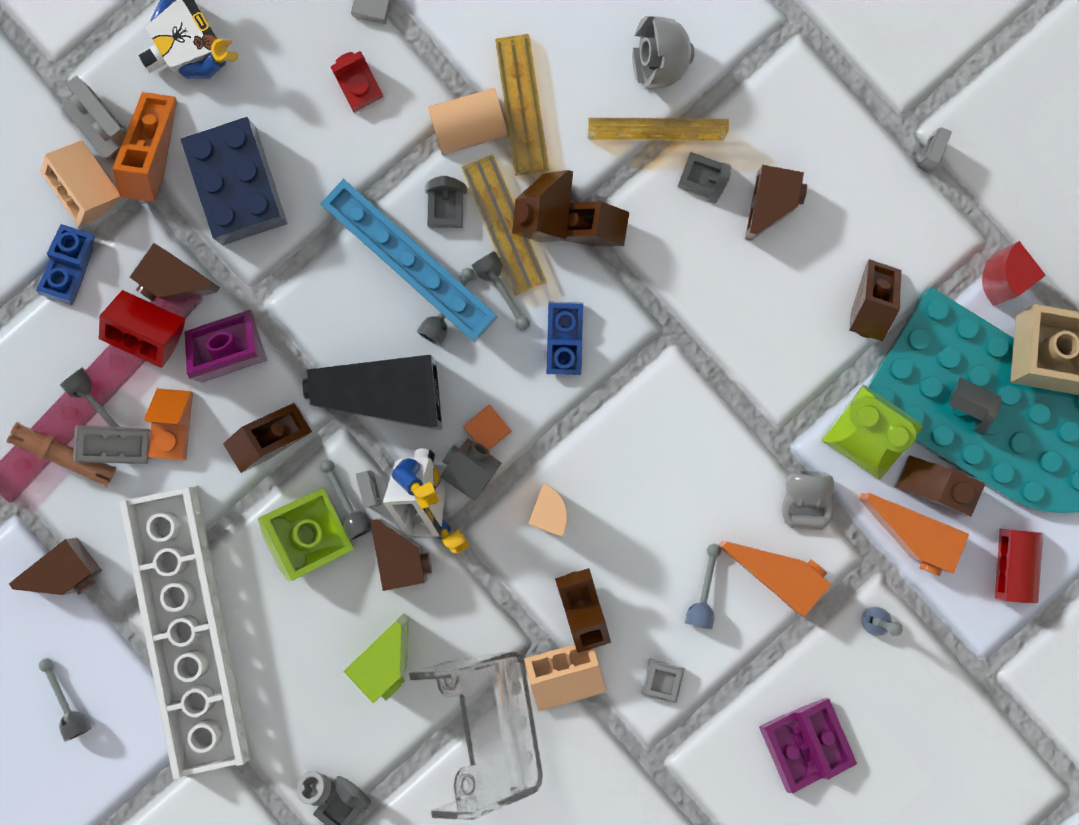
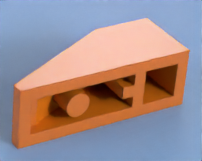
M146 92L141 93L112 168L120 197L155 202L165 173L177 104L176 97Z
M861 493L859 500L910 558L921 562L920 569L940 576L942 571L954 574L968 539V533L871 493Z
M723 540L718 544L723 551L797 614L803 617L806 616L832 585L824 578L827 572L811 559L806 563L799 559Z

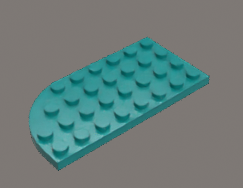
M932 287L927 288L867 387L922 423L923 428L916 435L915 442L970 477L985 483L986 487L1018 505L1038 511L1054 513L1079 512V395L1010 383L1014 338ZM960 377L1001 396L1000 410L983 435L973 431L977 418L949 406L953 388Z

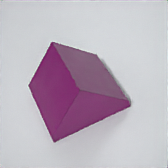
M251 310L184 331L186 371L191 380L205 382L268 361Z

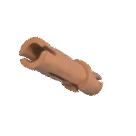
M19 422L15 423L10 432L11 435L8 436L6 441L9 444L11 443L35 454V459L40 461L44 459L49 460L102 484L106 488L117 467L107 463L74 462V448L54 440L55 436L50 433L45 436L21 425Z

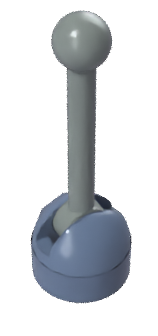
M711 544L707 548L709 560L700 602L689 607L686 613L685 624L707 629L713 628L714 612L707 604L716 557L721 553V548L717 544Z
M870 607L862 615V626L872 635L881 636L889 632L892 636H899L903 632L902 625L899 622H892L890 614L883 608Z

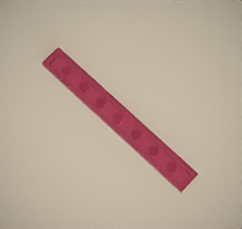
M198 296L167 302L157 297L154 302L150 301V303L186 319L204 299ZM109 345L85 370L92 380L90 393L103 407L145 363V360ZM64 392L31 429L45 436L50 433L55 436L54 440L68 445L75 436V425H86L98 412L85 397L75 398ZM14 446L0 460V495L8 502H14L51 461L35 459V454Z

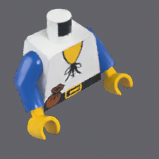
M160 0L150 19V23L146 26V30L155 45L138 54L149 73L167 63L178 78L185 77L186 79H211L226 64V61L234 62L238 59L237 52H227L228 46L233 43L232 40L218 39L195 0Z
M426 448L417 449L414 452L413 458L398 459L395 462L383 503L407 538L436 537L439 540L442 539L443 544L453 554H458L468 548L469 543L460 529L450 534L451 527L443 519L446 487L444 480L440 477V473L434 465L435 453Z

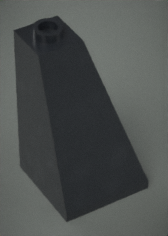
M432 355L307 369L308 378L303 379V395L305 399H310V405L433 430L443 429L437 361Z

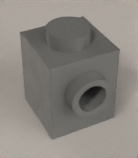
M467 439L460 448L454 445L442 461L447 466L440 477L475 501L502 463L490 455L489 450L485 446Z

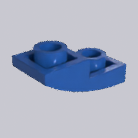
M60 224L47 252L50 261L36 289L39 295L73 305L90 260L95 239L93 234Z
M548 301L546 374L581 375L583 302Z

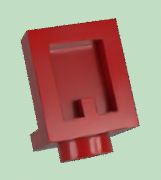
M361 51L355 54L354 52H348L336 59V63L330 67L353 112L384 97Z

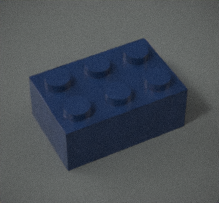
M248 117L180 139L214 240L221 245H226L288 224L257 129Z

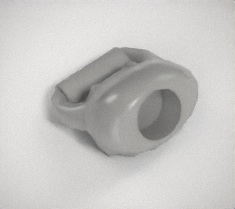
M791 472L786 481L787 494L782 505L785 523L790 528L823 530L830 523L834 513L832 499L834 491L833 477L821 472ZM793 506L799 508H823L824 516L791 514Z

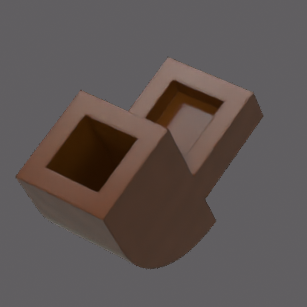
M590 569L571 572L565 576L555 578L577 653L611 643Z

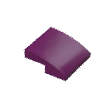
M829 698L803 706L759 726L785 790L788 793L793 794L821 778L829 780L857 764Z

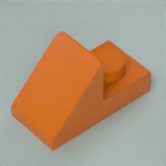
M156 389L144 419L145 422H151L148 457L186 460L193 398L192 391Z

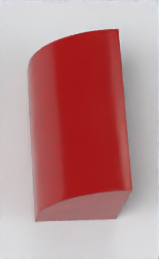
M1018 241L990 257L983 270L982 285L986 297L995 306L1018 297L1046 275L1022 243Z
M121 290L100 314L98 339L157 367L163 368L179 342L185 325V318Z
M1000 529L995 585L996 599L1009 602L1038 603L1043 546L1042 532Z

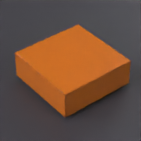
M490 404L463 425L476 443L482 444L488 450L512 432Z

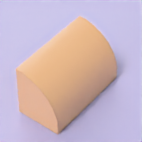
M495 88L428 107L442 155L507 136Z
M83 140L45 154L40 172L79 228L104 215L119 201L120 194Z
M543 483L528 524L562 537L567 523L565 504L556 490Z
M573 644L524 658L529 683L539 711L606 693L594 648L577 653L576 646Z

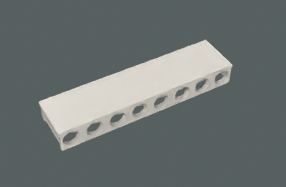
M194 485L120 501L119 506L173 780L179 779L182 776L219 768L244 765L247 761L251 760V754L198 487Z

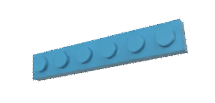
M344 178L320 203L325 210L474 343L498 318L490 308Z

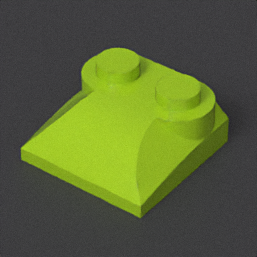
M863 384L824 435L822 442L880 480L900 455L914 444L916 435L923 426L922 423Z
M324 487L258 518L263 538L279 570L288 582L354 550Z

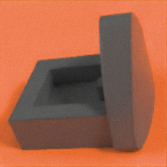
M690 152L677 187L710 198L709 202L716 204L729 181L732 167L725 162L720 163Z
M439 176L428 181L425 185V193L428 194V227L463 228V194H467V186L460 180L449 176Z
M960 377L953 388L949 406L977 418L973 431L983 435L1000 410L1001 396Z
M337 776L333 781L334 788L331 790L333 793L329 796L330 800L326 801V804L319 806L313 815L325 825H350L361 810L368 808L371 800L351 781L342 776Z

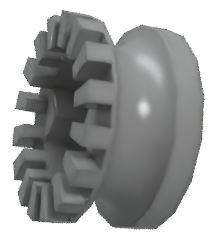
M313 771L307 772L298 781L297 796L305 804L313 806L324 805L326 801L330 800L329 796L333 793L331 792V789H333V786H331L332 781L325 774ZM318 780L319 783L316 785L318 793L311 798L312 787L310 785H313V781L316 782Z

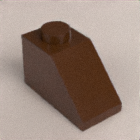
M768 165L761 166L756 175L745 234L746 240H753L790 215L798 207V204L803 205L807 192V184L802 183L804 172Z
M564 170L544 173L516 198L512 234L538 242L566 240L573 171Z
M602 201L570 203L566 240L562 241L598 247L624 246L629 212Z
M156 243L152 244L129 277L139 284L136 291L153 302L157 297L171 302L214 294L220 289L218 285Z
M870 259L868 260L851 309L849 331L865 338H873L883 342L900 310L902 270Z
M292 403L242 426L223 445L240 473H243L276 456L308 436L312 431L295 403Z
M909 455L895 488L956 515L972 517L985 483L953 469Z
M382 518L370 520L382 590L417 585L428 581L427 574L432 573L429 553H423L421 545L411 538H407L405 534Z
M78 538L65 539L11 581L9 585L13 590L57 595L76 592L79 595L96 583L93 577L100 573L102 569Z

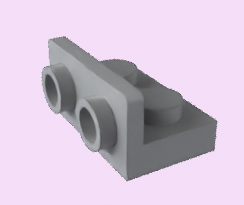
M76 75L66 83L74 95L63 105V110L101 156L108 160L119 152L127 131L92 88Z

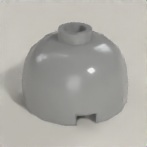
M645 16L640 20L635 32V36L641 37L639 48H633L632 52L635 78L638 83H645L642 86L644 88L668 87L679 81L688 69L689 64L693 62L694 45L690 43L689 36L683 26L674 19Z

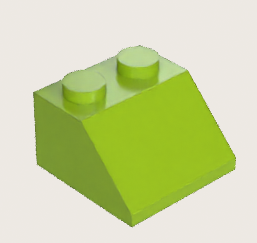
M404 613L343 671L373 704L380 697L387 701L405 681L402 675L407 669L409 618Z

